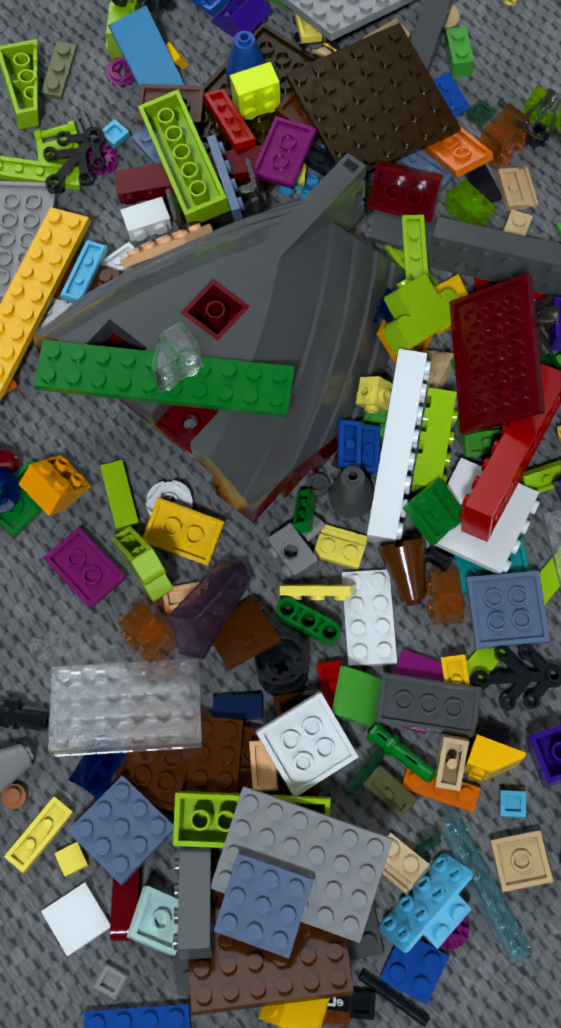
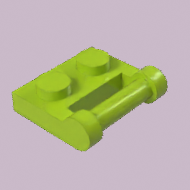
M75 120L46 130H34L38 161L48 162L44 159L43 154L44 149L48 146L54 147L56 150L78 148L80 146V143H69V145L62 147L58 145L57 140L45 142L46 138L57 136L61 131L70 132V135L79 134L78 125ZM61 138L60 140L65 141L67 138ZM48 152L46 155L52 156L54 154L52 152ZM69 158L55 159L53 162L48 163L58 164L66 162Z

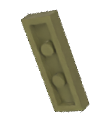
M56 41L41 90L42 97L57 100L63 99L77 53V44Z

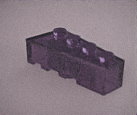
M221 560L169 614L180 655L204 660L249 586V576L245 564Z

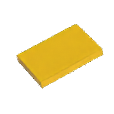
M157 497L143 539L149 545L208 566L225 521Z

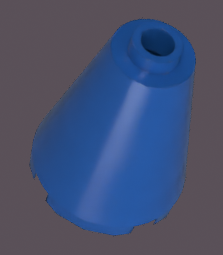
M240 31L234 36L226 65V76L229 80L232 74L266 63L255 36L249 31Z

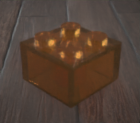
M511 104L481 134L480 142L493 152V160L487 163L496 170L502 165H508L513 158V154L516 151L520 152L526 145V135L530 130L528 128L530 117Z
M139 602L118 623L121 629L119 634L123 637V641L132 649L137 647V650L141 653L140 656L150 665L154 662L160 666L178 647L175 634Z

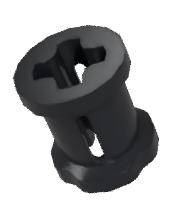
M433 545L426 555V564L434 565L441 570L442 574H445L455 556H449Z

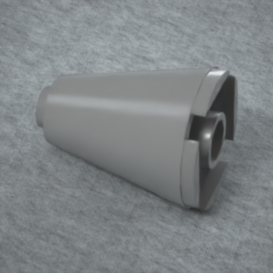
M21 744L0 749V793L32 766L31 760L34 757L28 746L23 747Z

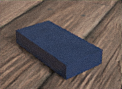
M262 693L213 696V718L263 719Z

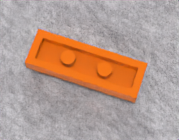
M408 768L402 786L410 793L474 813L481 789L464 782L461 784L460 791L435 787V777L430 783H426Z

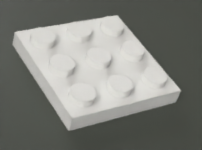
M317 692L255 731L292 796L302 794L358 758L357 753L321 692Z

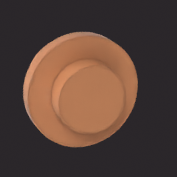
M10 784L1 793V801L9 809L22 807L27 798L25 789L19 784Z

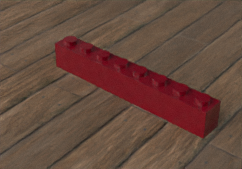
M263 145L248 147L238 151H226V155L222 156L224 161H229L232 170L229 177L230 179L235 178L237 186L248 182L259 183L264 181L252 177L251 174ZM209 154L210 162L222 186L213 156ZM162 163L114 171L116 194L121 204L132 205L139 201H149L159 197H176Z

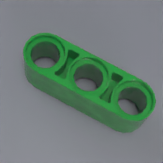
M283 598L277 603V618L284 625L326 647H334L339 643L341 630L335 621L291 598ZM285 607H290L294 612L286 616L281 613V610ZM310 618L314 620L315 624L311 627H305L302 621ZM326 630H333L336 636L328 639L323 633Z

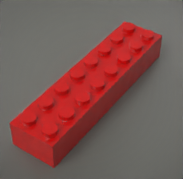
M544 364L541 365L545 413L503 426L501 440L495 441L491 450V458H486L482 465L481 471L483 473L480 477H475L471 487L473 489L470 495L466 494L461 504V508H464L459 518L462 521V532L486 542L491 537L561 405V371Z

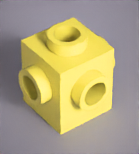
M380 376L360 377L356 404L370 414H378V411H388L393 384Z

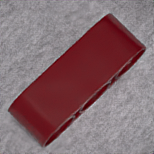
M141 867L122 886L113 878L110 920L111 941H134L127 938V934L140 898L141 878L139 876L142 873Z

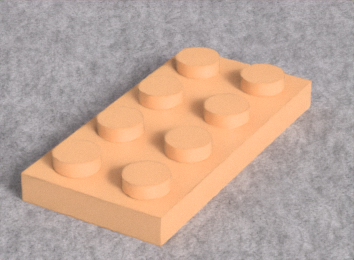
M197 223L186 230L181 229L172 233V237L165 235L155 240L156 243L152 242V240L140 245L141 250L137 247L126 252L128 256L120 260L122 267L126 268L154 258L189 241L210 234L213 231L210 224L201 226L200 223Z

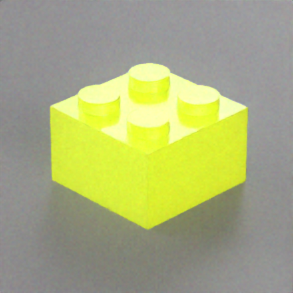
M271 62L230 75L232 102L243 120H251L256 116L272 113L281 103L280 82Z

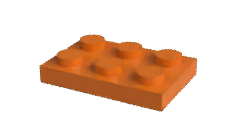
M462 127L460 132L423 149L456 178L493 160V152Z

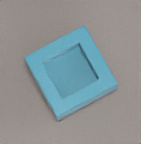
M115 119L102 129L105 136L104 141L114 149L130 137L129 131Z
M500 790L499 817L525 819L526 792Z

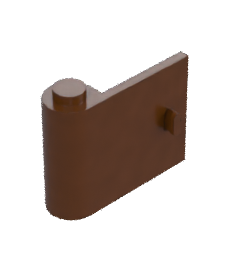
M250 598L201 625L210 644L215 647L228 670L235 668L281 642L280 637L263 614L265 609L259 599L255 601L253 598Z

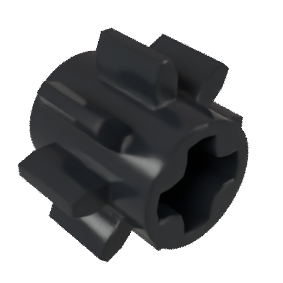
M539 121L532 124L528 123L526 130H523L522 138L526 139L524 145L533 147V150L539 146L544 147L545 142L549 140L550 133L546 132L547 125H543Z

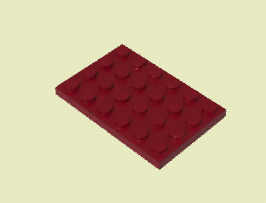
M526 273L450 301L460 434L467 436L545 413L532 275Z

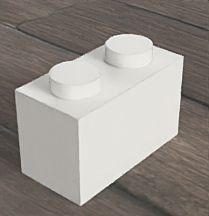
M162 197L120 210L130 242L135 240L142 241L148 236L154 234L161 235L172 229L170 217Z

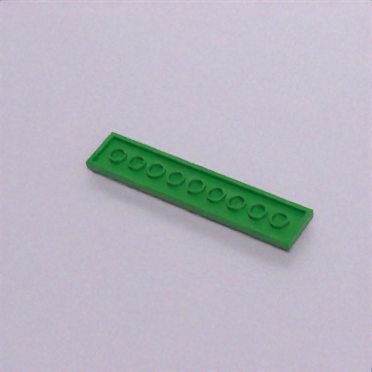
M43 340L34 388L41 391L288 418L294 367Z

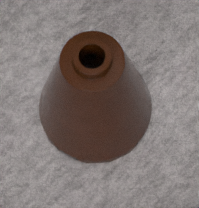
M425 539L402 541L403 543H393L379 547V554L401 603L406 602L407 606L421 604L420 599L425 598Z

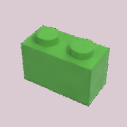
M467 26L446 29L444 48L452 78L472 76L474 57Z

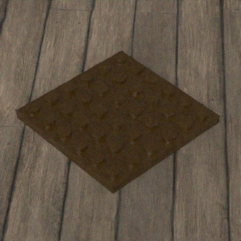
M400 23L286 74V80L312 126L317 129V135L334 165L349 153L366 165V175L375 172L376 164L380 160L394 163L460 132L461 129Z

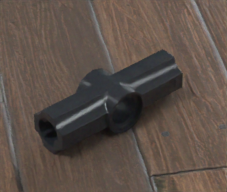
M13 700L0 701V726L5 728L13 726L12 729L17 730L26 728L46 732L50 721V710L25 706V704Z

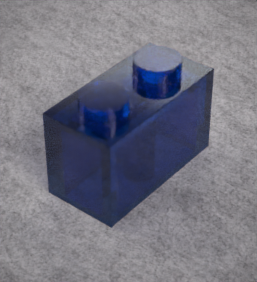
M95 737L68 780L99 799L127 756L111 744Z

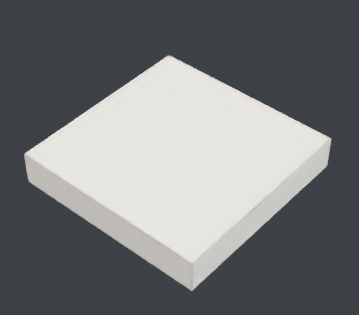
M86 882L41 911L68 957L110 929L108 918Z

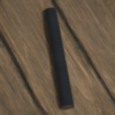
M364 971L358 979L423 1027L427 1025L430 1020L427 1015Z

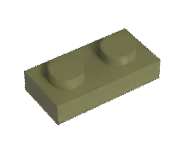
M381 765L373 771L364 783L401 819L417 801Z

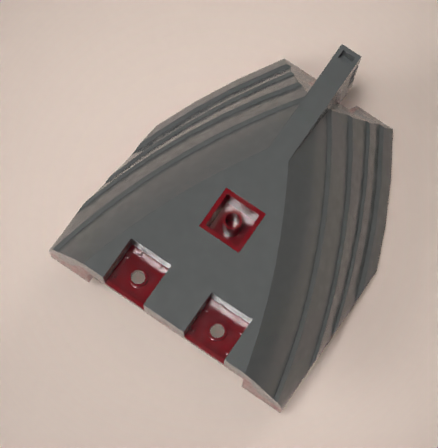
M347 153L303 200H294L214 229L210 234L162 253L100 285L77 299L54 321L33 335L39 355L43 340L293 366L294 376L288 418L118 399L209 470L213 475L216 495L254 523L279 494L286 498L310 470L317 473L337 451L338 420L359 422L367 413L364 411V408L356 404L360 377L380 376L384 379L390 355L379 339L377 332L389 310L384 297L398 289L396 284L405 279V270L350 233L364 217L365 202L362 200L365 197L366 182L363 179L366 177V165ZM188 419L197 421V425L192 429L183 426L184 422Z

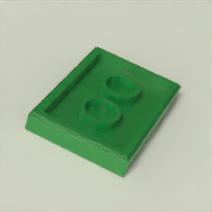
M32 459L0 488V525L14 538L43 511L19 485L29 465L35 463Z

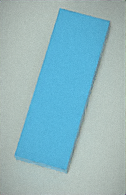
M89 240L86 241L60 294L61 299L74 303L89 292L108 252L106 245Z

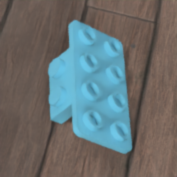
M442 853L416 886H413L409 894L405 895L388 916L383 919L378 926L380 934L404 953L409 952L422 936L438 949L472 910L460 897L459 893L473 878V872L448 854Z

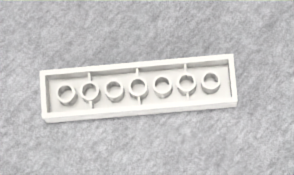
M399 349L367 532V542L389 545L396 544V540L401 541L404 523H400V517L405 518L406 515L403 507L407 504L408 500L404 499V494L409 495L412 476L407 475L408 471L413 472L416 453L411 451L412 449H417L419 430H416L415 427L421 425L423 407H420L419 404H424L427 384H423V381L428 382L431 361H426L427 353L404 349Z

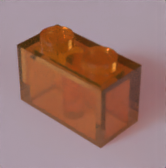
M459 571L430 573L429 581H425L426 595L431 597V604H427L428 618H433V626L462 624L464 610Z

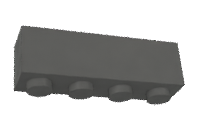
M424 0L423 6H419L416 19L418 21L416 27L411 28L409 40H411L413 47L429 73L454 0Z
M211 847L180 848V858L175 859V873L179 874V883L174 885L175 899H179L178 908H174V924H178V933L173 934V948L178 950L180 959L213 958Z

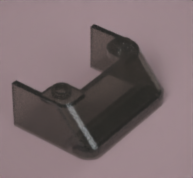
M249 157L245 158V163L251 182L238 187V191L235 192L236 198L241 196L245 210L241 211L243 218L260 214L267 207L263 183ZM169 188L165 189L173 220L180 230H186L197 223H200L201 226L210 224L212 230L235 222L230 209V211L204 222L193 221L187 223L178 201Z

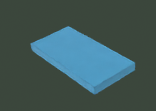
M143 6L108 25L139 90L141 84L184 85L147 6Z

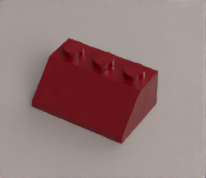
M380 160L375 167L367 208L398 216L424 215V222L431 223L444 175Z

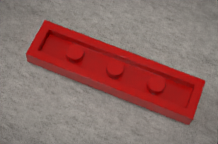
M224 88L204 93L205 103L234 150L238 151L255 146L254 135Z

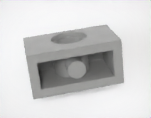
M291 523L267 538L268 547L266 549L273 560L278 559L282 564L280 569L287 578L292 577L296 582L318 567L317 557ZM289 550L297 553L293 558H288L284 554Z

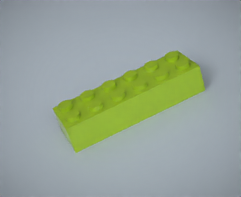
M179 89L139 105L138 108L188 226L202 223L230 211L226 195Z
M176 792L173 846L223 848L240 793ZM271 795L331 816L332 797Z

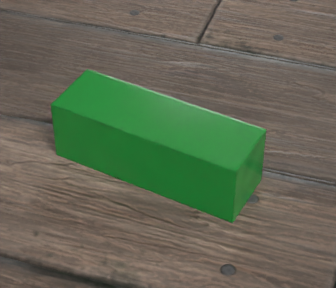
M311 488L297 491L293 526L299 534L312 532L316 496Z

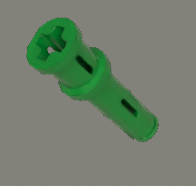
M381 723L375 725L369 732L367 741L375 743L383 750V754L396 758L426 783H430L437 772L401 744L400 738L388 733Z

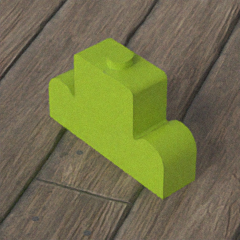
M423 274L411 281L409 278L404 279L396 284L398 289L384 297V301L395 319L385 326L384 335L395 356L398 355L399 349L409 350L451 323L449 302L458 299V296L451 289H445L437 293L427 274Z
M131 526L110 538L143 591L153 602L174 589L152 547Z

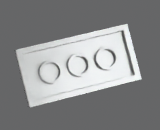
M387 570L342 572V584L356 585V594L349 596V600H343L348 667L397 665L391 584Z

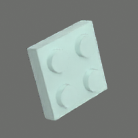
M143 886L127 938L170 956L176 955L177 950L173 948V934L178 933V924H174V908H178L179 899H175V897L152 887Z

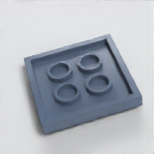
M539 571L466 578L475 650L492 649L500 646L514 647L548 644L550 642Z
M121 776L68 829V833L122 886L173 834L174 825L127 779Z
M239 852L214 932L290 958L315 878Z

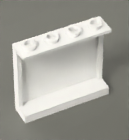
M460 458L446 486L460 505L465 495L472 493L473 489L471 487L475 477H480L483 473L481 466L463 458ZM519 483L488 542L462 532L461 522L456 528L450 530L435 546L496 574H507L512 563L508 560L511 553L516 555L521 541L517 539L520 533L526 534L531 523L527 518L530 513L535 514L540 504L536 500L539 492ZM425 539L426 548L429 549L430 544H429V543L427 542V540Z

